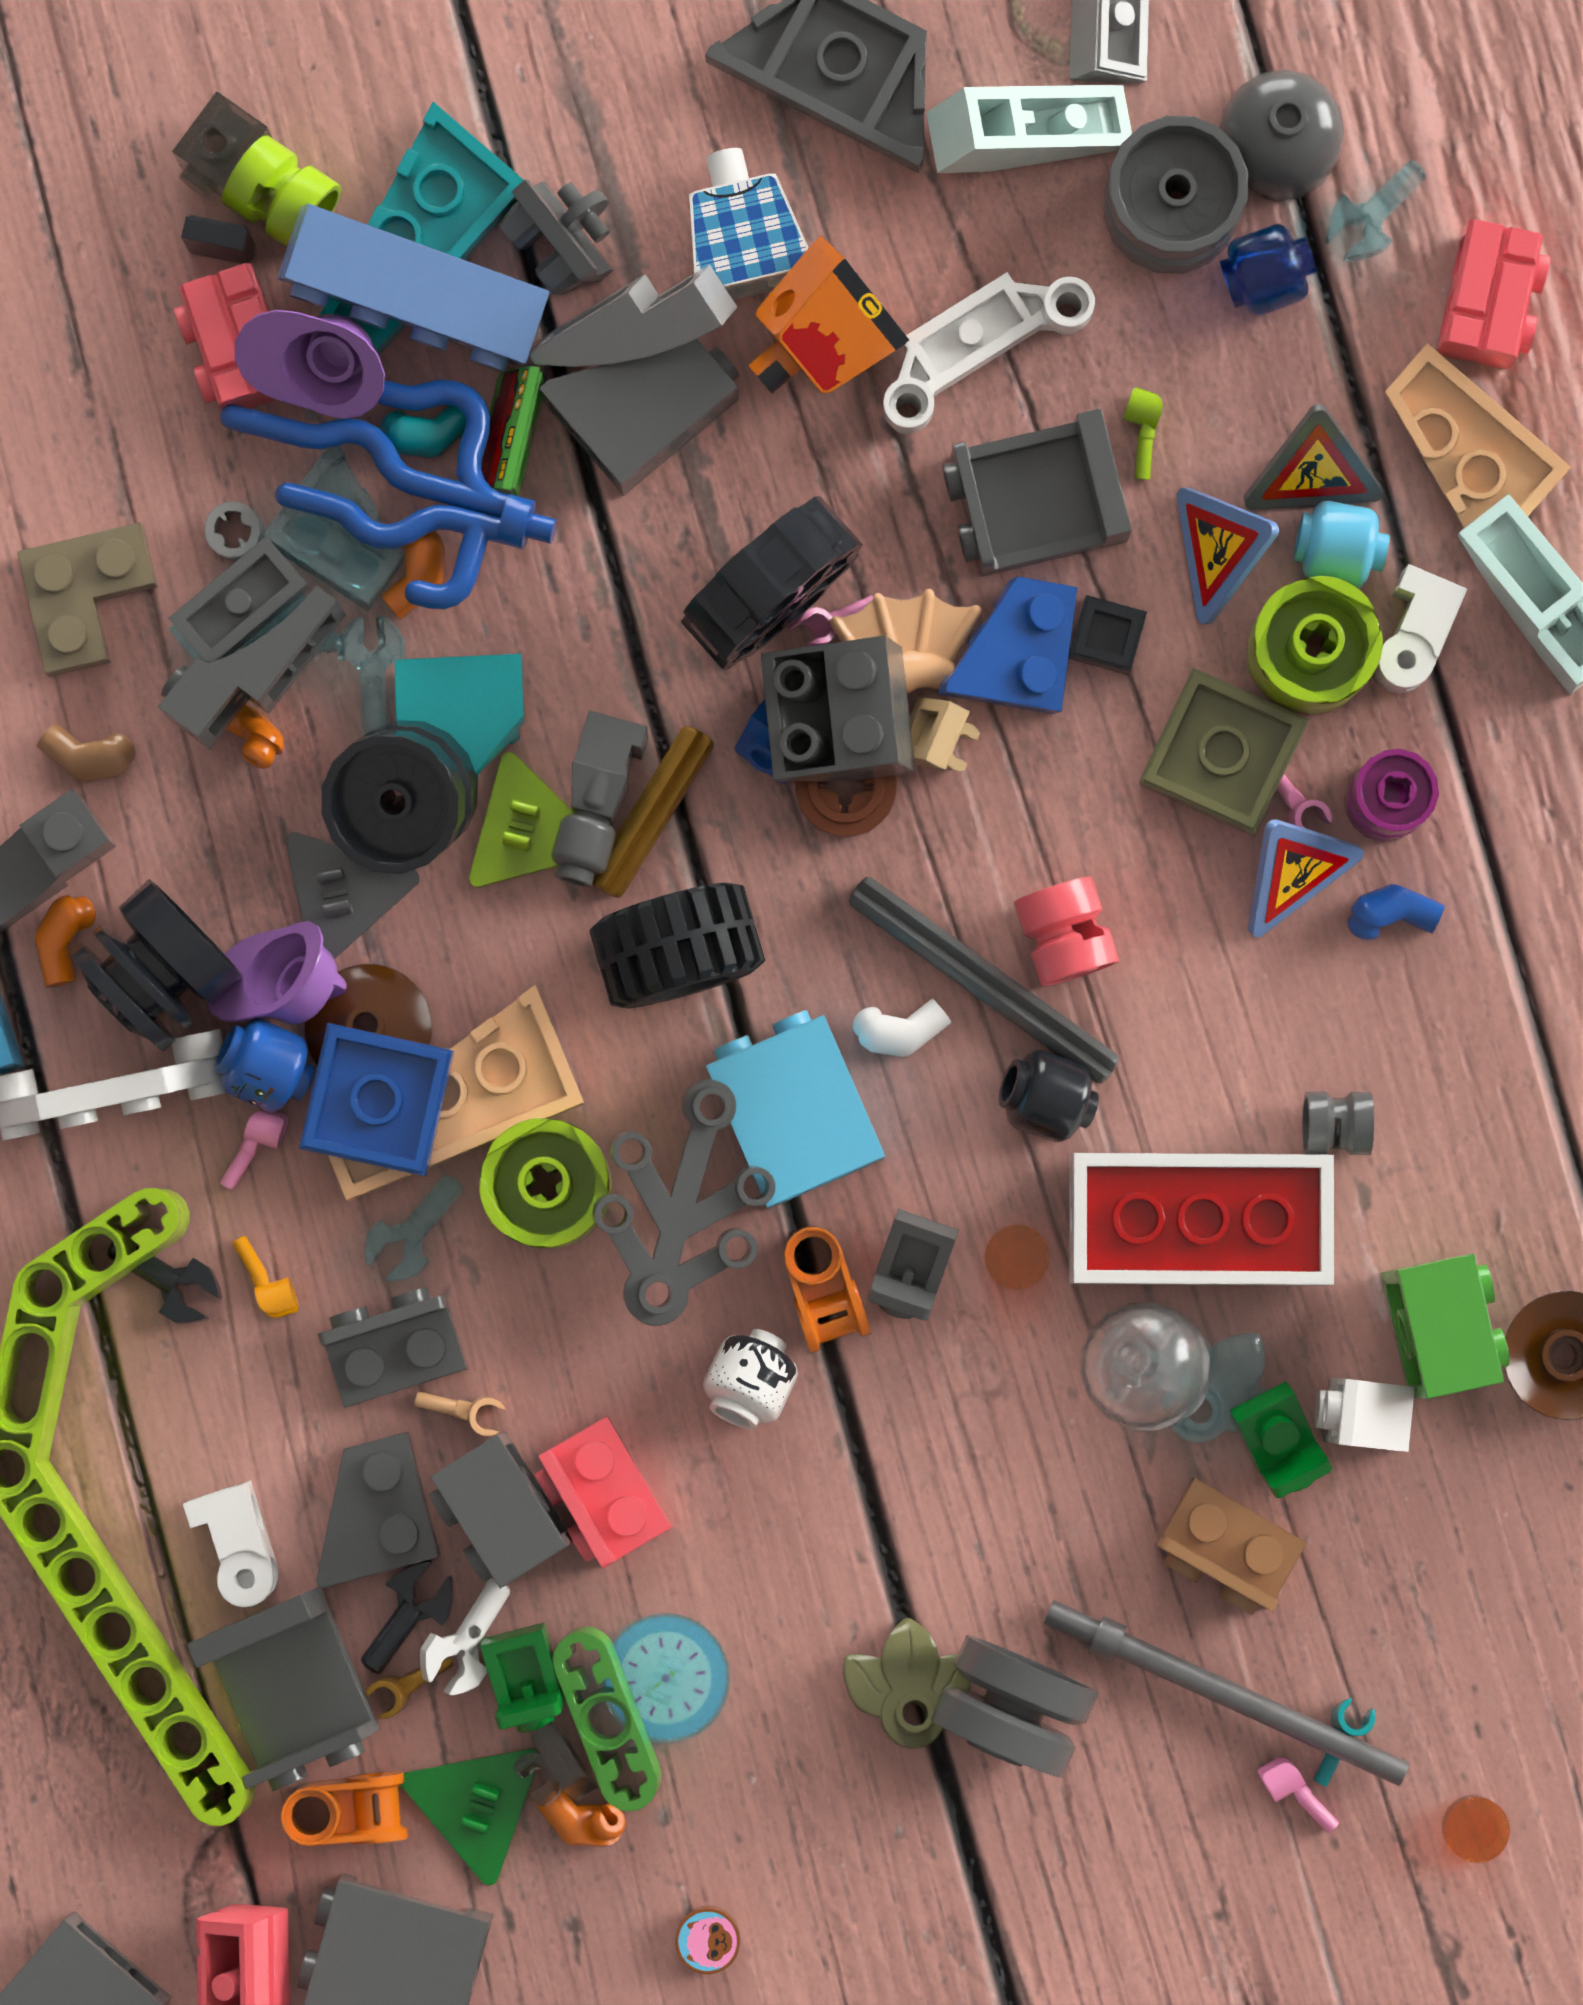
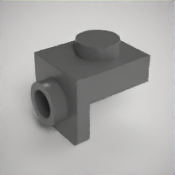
M898 1209L867 1300L878 1304L884 1312L897 1318L911 1319L915 1317L924 1321L928 1320L937 1290L956 1241L958 1229Z

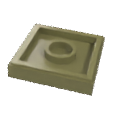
M1193 668L1140 778L1139 784L1255 837L1309 724V719Z

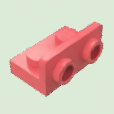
M609 1416L538 1456L544 1468L537 1471L535 1475L553 1506L563 1501L576 1522L567 1531L586 1563L596 1557L601 1567L605 1568L622 1556L672 1528Z

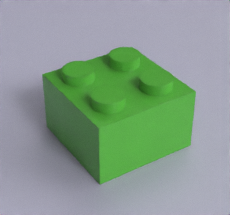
M1475 1253L1381 1272L1406 1386L1415 1387L1414 1398L1430 1399L1504 1382L1501 1368L1510 1366L1508 1346L1502 1329L1492 1330L1486 1304L1495 1302L1494 1286L1487 1265L1477 1266Z

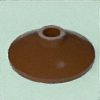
M360 964L338 971L337 973L347 984L345 993L328 1000L313 1018L305 1022L306 1042L317 1066L327 1023L354 1028L355 1021L359 1016L371 1014L375 1016L378 1022L376 1034L430 1045L432 1037L431 1013L420 989L401 972L378 964Z
M1575 1291L1549 1293L1528 1303L1512 1320L1505 1335L1510 1366L1504 1367V1371L1515 1394L1534 1411L1560 1420L1583 1419V1293ZM1560 1343L1568 1344L1574 1351V1360L1566 1368L1557 1366L1552 1357L1554 1348Z

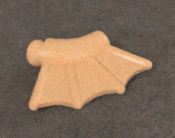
M926 589L922 595L906 600L883 597L880 593H876L872 600L859 612L840 618L834 616L829 622L831 628L841 641L886 635L902 646L908 695L920 688L939 690L945 676L951 674L954 670L955 664L953 662L981 615V607L979 605L971 607L949 605L937 598L932 589Z

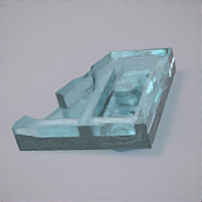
M339 445L325 449L300 485L333 493L353 501L373 521L383 524L365 487H361L348 465L346 454L342 447ZM286 507L280 510L263 533V538L267 536L285 558L367 612L404 563V554L401 548H373L357 541L338 522L332 519Z

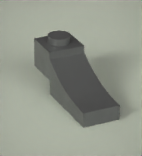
M316 585L302 603L283 621L250 645L208 664L197 656L189 667L185 665L179 667L165 683L161 692L164 699L158 708L170 721L210 750L248 700L269 715L346 616L345 612L335 598Z
M69 790L20 824L21 828L0 845V933L68 886L66 881L116 847L82 796L75 790Z

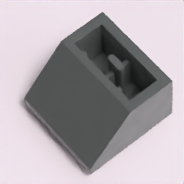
M884 635L761 653L774 781H856L915 772L902 646Z

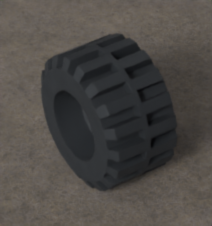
M715 883L643 901L603 917L589 931L610 1005L621 1008L652 1005L708 990L747 976L765 962L745 888L743 885Z

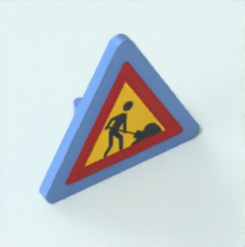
M1181 488L1177 492V503L1196 617L1201 624H1211L1278 536L1279 528L1276 522L1195 489Z
M1277 819L1268 822L1264 829L1248 931L1256 938L1263 936L1361 861L1364 851L1357 844Z

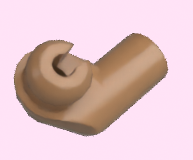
M58 723L52 725L37 743V747L73 778L86 783L118 777L127 770V765L135 758L134 744L123 734L113 733L108 735L106 740L101 739L80 743Z

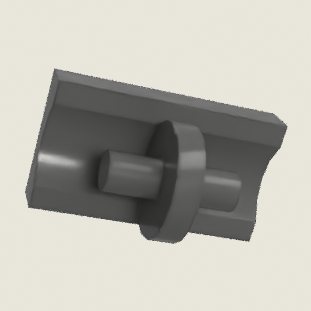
M525 179L511 191L518 201L499 222V227L519 250L529 249L543 235L554 246L556 251L535 268L537 276L553 295H564L585 281L601 282L613 271L610 264L582 230L584 228L595 243L600 242L610 233L598 217L609 204V200L601 190L593 191L583 197L572 182L567 183L557 194L568 207V210L546 182H540L533 186L529 180Z

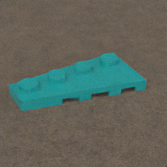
M432 102L423 119V126L411 149H407L396 170L397 175L381 205H377L367 225L466 260L518 201L511 191L524 179L435 102ZM328 298L326 307L322 309L319 315L332 313L349 317L352 306ZM354 320L368 333L378 355L386 349L406 326L388 320L386 329H380Z

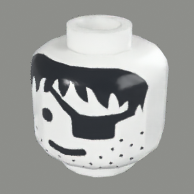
M753 1329L750 1336L732 1335L724 1339L703 1382L705 1394L712 1401L709 1406L710 1410L728 1423L750 1430L756 1429L758 1423H770L776 1420L783 1410L798 1375L796 1364L784 1353L787 1344L774 1334L760 1329Z

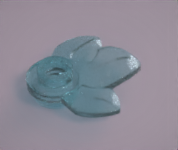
M1191 1322L1184 1323L1176 1330L1164 1352L1162 1370L1172 1389L1166 1404V1416L1170 1427L1178 1436L1187 1441L1201 1443L1215 1439L1224 1430L1239 1433L1229 1410L1267 1391V1389L1257 1386L1265 1365V1349L1262 1337L1259 1334L1244 1333L1234 1335L1219 1341L1212 1347L1203 1333ZM1195 1398L1205 1399L1211 1408L1210 1416L1202 1423L1193 1422L1187 1414V1407Z

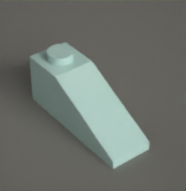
M1123 85L964 87L926 112L937 173L993 172L1118 151L1121 144L1132 134Z

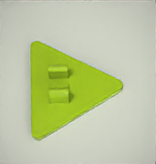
M507 752L501 757L470 871L469 881L477 888L557 867L558 865L552 860L551 853L559 825L566 815L573 814L572 810L512 752Z

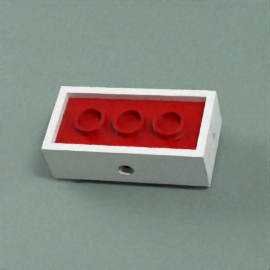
M1073 1153L1069 1156V1284L1334 1285V1155Z

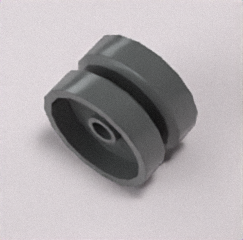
M1165 116L1141 125L1121 144L1110 168L1104 191V220L1113 243L1131 262L1156 273L1184 274L1208 265L1229 245L1248 199V170L1238 146L1219 127L1194 116ZM1174 190L1182 193L1185 198L1178 200L1171 198L1170 195Z
M966 1635L954 1666L963 1678L987 1689L986 1695L984 1697L959 1687L943 1689L931 1720L944 1729L966 1739L969 1745L998 1759L1019 1767L1025 1765L1040 1772L1063 1778L1076 1747L1066 1734L1043 1723L1042 1720L1044 1716H1048L1070 1725L1084 1724L1088 1720L1099 1693L1091 1687L1036 1661L980 1638Z

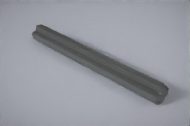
M872 877L862 879L850 895L849 904L852 908L1056 1055L1085 1066L1090 1072L1091 1080L1095 1083L1101 1084L1106 1081L1117 1066L1119 1057L1115 1052Z

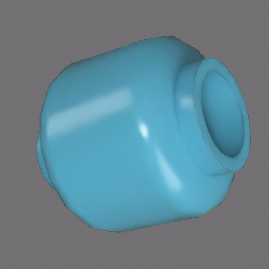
M1322 501L1316 505L1313 513H1302L1295 541L1293 561L1302 563V571L1306 578L1323 575L1331 576L1359 588L1367 581L1370 570L1383 571L1390 535L1378 533L1379 519L1375 511L1369 508L1333 501Z

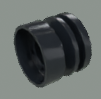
M148 879L119 907L124 919L134 932L126 941L99 925L93 933L111 955L103 962L82 943L69 955L80 968L88 989L127 1030L148 1039L157 1048L165 1051L175 1039L157 1017L166 1011L181 1026L188 1029L194 1021L179 998L187 989L213 1005L243 975L200 927L157 884Z

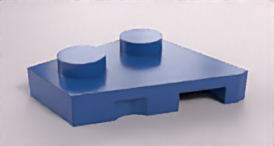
M1019 576L1010 579L995 601L994 610L986 622L979 625L967 643L969 647L952 673L946 675L941 682L939 695L1049 714L1062 712L1077 587Z

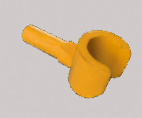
M242 1236L236 1239L232 1245L252 1277L251 1281L255 1286L254 1291L259 1307L272 1318H279L297 1312L299 1310L298 1300L290 1278L287 1277L270 1282L268 1273L248 1238Z

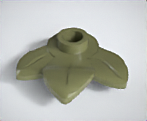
M910 1618L903 1619L890 1633L882 1649L881 1658L863 1654H848L844 1658V1682L849 1697L856 1708L868 1715L880 1718L883 1731L887 1737L896 1745L907 1749L923 1748L931 1744L940 1735L943 1727L934 1723L931 1717L943 1689L959 1687L969 1691L971 1687V1681L963 1678L954 1666L958 1654L939 1658L937 1646L930 1633ZM916 1704L921 1707L925 1714L924 1723L919 1726L908 1724L902 1714L904 1706Z

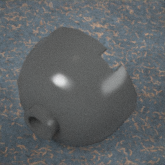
M1286 69L1260 73L1239 87L1223 109L1219 128L1240 150L1248 170V188L1256 194L1266 195L1265 199L1278 202L1304 197L1321 186L1340 158L1344 138L1340 107L1327 87L1308 74Z

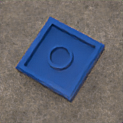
M327 1023L299 1149L426 1177L454 1051Z

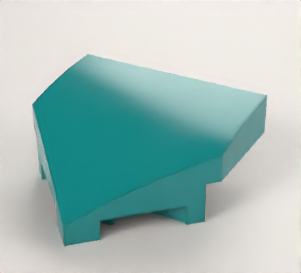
M521 654L394 659L396 721H424L450 733L468 753L477 778L478 774L508 744L514 745L520 739L519 727L525 722L524 677Z

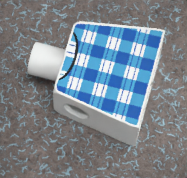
M728 148L716 151L706 157L712 187L689 194L694 273L710 264L733 300L773 291L807 251L808 245L776 174H765L749 178L741 148Z

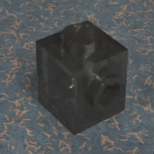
M216 91L172 151L180 168L183 170L179 178L189 188L207 200H210L214 193L222 197L228 178L245 152L262 136L268 135L272 138L268 127Z

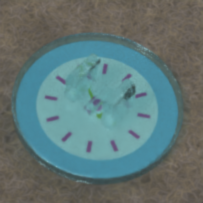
M658 1613L632 1622L613 1640V1646L651 1742L675 1743L690 1739L704 1731L717 1718L728 1695L730 1671L726 1654L720 1642L704 1625L683 1615ZM606 1678L601 1683L602 1687H613L609 1678ZM605 1701L613 1717L624 1728L625 1716L621 1708L612 1702Z

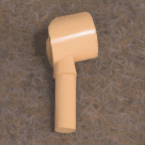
M421 1391L417 1393L415 1407L468 1421L469 1426L482 1436H494L500 1432L492 1428H482L476 1422V1413L481 1406L487 1404L505 1409L500 1401L492 1397L482 1396L473 1402H468L460 1399L457 1401Z

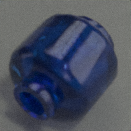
M1274 224L1234 239L1228 246V258L1219 261L1235 308L1245 305L1247 311L1255 316L1273 312L1305 299L1309 290L1306 276L1318 272L1306 236L1293 240L1289 229L1281 224Z

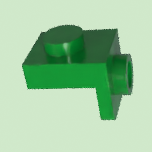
M545 1623L482 1638L480 1648L498 1705L495 1715L498 1729L503 1730L516 1726L518 1732H530L551 1724L554 1721V1716L561 1713L565 1697L553 1667L554 1653Z

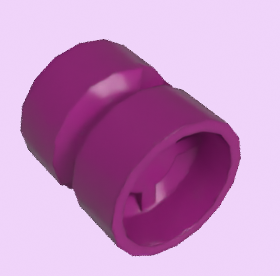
M1404 749L1384 750L1371 757L1349 781L1344 797L1346 814L1353 827L1367 838L1380 842L1399 840L1416 830L1435 810L1439 796L1438 780L1430 764L1417 753Z

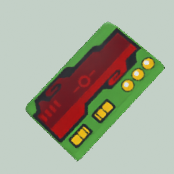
M526 366L501 372L497 378L489 412L491 416L490 433L481 467L484 479L493 489L519 497L542 403L539 387L545 383L543 372H541L539 367Z

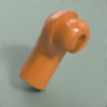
M247 704L243 706L225 729L246 740L242 746V756L244 760L257 768L265 769L270 767L274 762L275 755L283 753L285 745L284 736L263 713Z
M64 895L54 900L36 930L35 943L45 988L76 982L72 958L69 955V944L77 930H86L93 926L96 918L94 905L85 896L72 898L70 895Z
M556 1779L531 1798V1801L562 1841L571 1846H609L618 1841L626 1827V1818L622 1810L610 1804H575Z

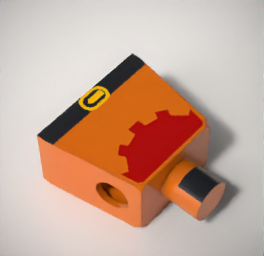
M820 236L757 308L756 318L775 339V342L754 359L748 367L772 395L799 371L822 394L831 393L901 348L909 341V338L847 260L823 236Z

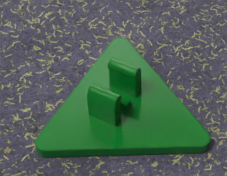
M528 1748L408 1771L404 1773V1783L401 1784V1787L483 1884L493 1885L499 1878L540 1760V1754L536 1749Z

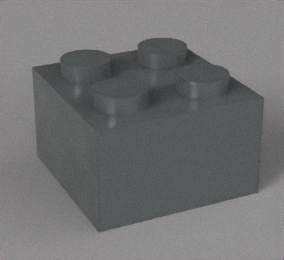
M507 1432L495 1435L430 1476L437 1489L429 1493V1497L448 1527L458 1522L472 1543L463 1551L483 1583L494 1578L501 1589L573 1542L565 1525Z

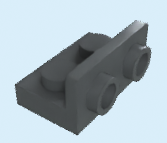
M424 1287L392 1297L391 1302L394 1310L369 1317L367 1308L364 1306L329 1317L332 1329L319 1333L318 1336L321 1346L326 1348L344 1408L468 1369L445 1295L431 1298L428 1287Z

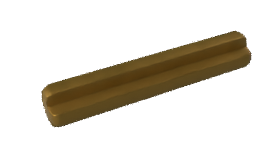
M685 726L681 728L618 831L605 872L594 876L592 884L596 888L615 898H620L624 895L714 748V741L708 735L694 727Z

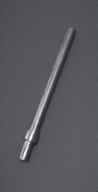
M1053 1600L1043 1624L1089 1644V1652L1108 1661H1112L1114 1656L1397 1786L1401 1785L1407 1773L1409 1762L1125 1633L1127 1626L1106 1616H1102L1099 1621Z

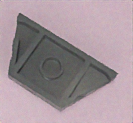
M783 0L778 4L767 6L751 18L749 25L723 43L720 40L709 47L705 54L706 63L917 173L921 170L924 159L927 31L869 0Z

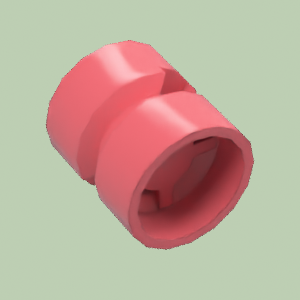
M1092 876L1057 884L1014 901L1024 936L1035 939L1037 946L1030 955L1041 988L1070 981L1119 963L1109 928L1097 925L1096 922L1097 916L1103 909Z

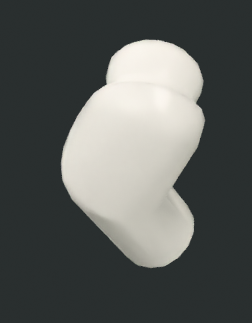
M932 998L906 1019L882 1015L881 1011L876 1007L865 1008L855 1016L852 1027L854 1033L859 1037V1043L870 1052L906 1057L912 1055L952 1022Z

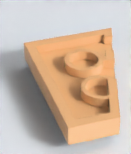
M1428 343L1384 393L1463 528L1467 527L1508 494L1523 512L1529 516L1571 468L1562 458Z

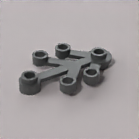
M701 1079L694 1082L686 1089L682 1097V1112L690 1123V1128L670 1195L650 1160L652 1155L651 1145L643 1135L634 1131H625L617 1135L612 1141L610 1147L612 1160L617 1166L626 1170L660 1231L652 1258L631 1225L634 1212L627 1199L618 1194H605L593 1206L592 1217L595 1224L609 1234L630 1272L623 1290L625 1305L637 1320L647 1325L660 1326L674 1321L682 1314L687 1305L689 1289L728 1267L735 1269L745 1268L755 1260L758 1249L754 1237L743 1229L731 1228L719 1236L715 1247L679 1264L687 1238L747 1204L750 1206H761L768 1203L775 1193L773 1176L761 1167L748 1166L739 1171L734 1182L697 1202L716 1132L729 1125L736 1112V1100L733 1092L725 1084L713 1079ZM709 1094H716L722 1102L721 1112L714 1118H705L700 1112V1102ZM629 1139L638 1140L642 1146V1155L634 1163L623 1162L619 1154L621 1145ZM760 1174L766 1183L765 1190L759 1197L749 1198L743 1189L744 1182L750 1175ZM610 1202H619L624 1209L623 1220L614 1226L606 1225L601 1217L602 1209ZM733 1237H743L748 1245L745 1256L738 1260L729 1259L725 1251L727 1242ZM654 1282H663L668 1288V1297L660 1305H651L646 1300V1290Z

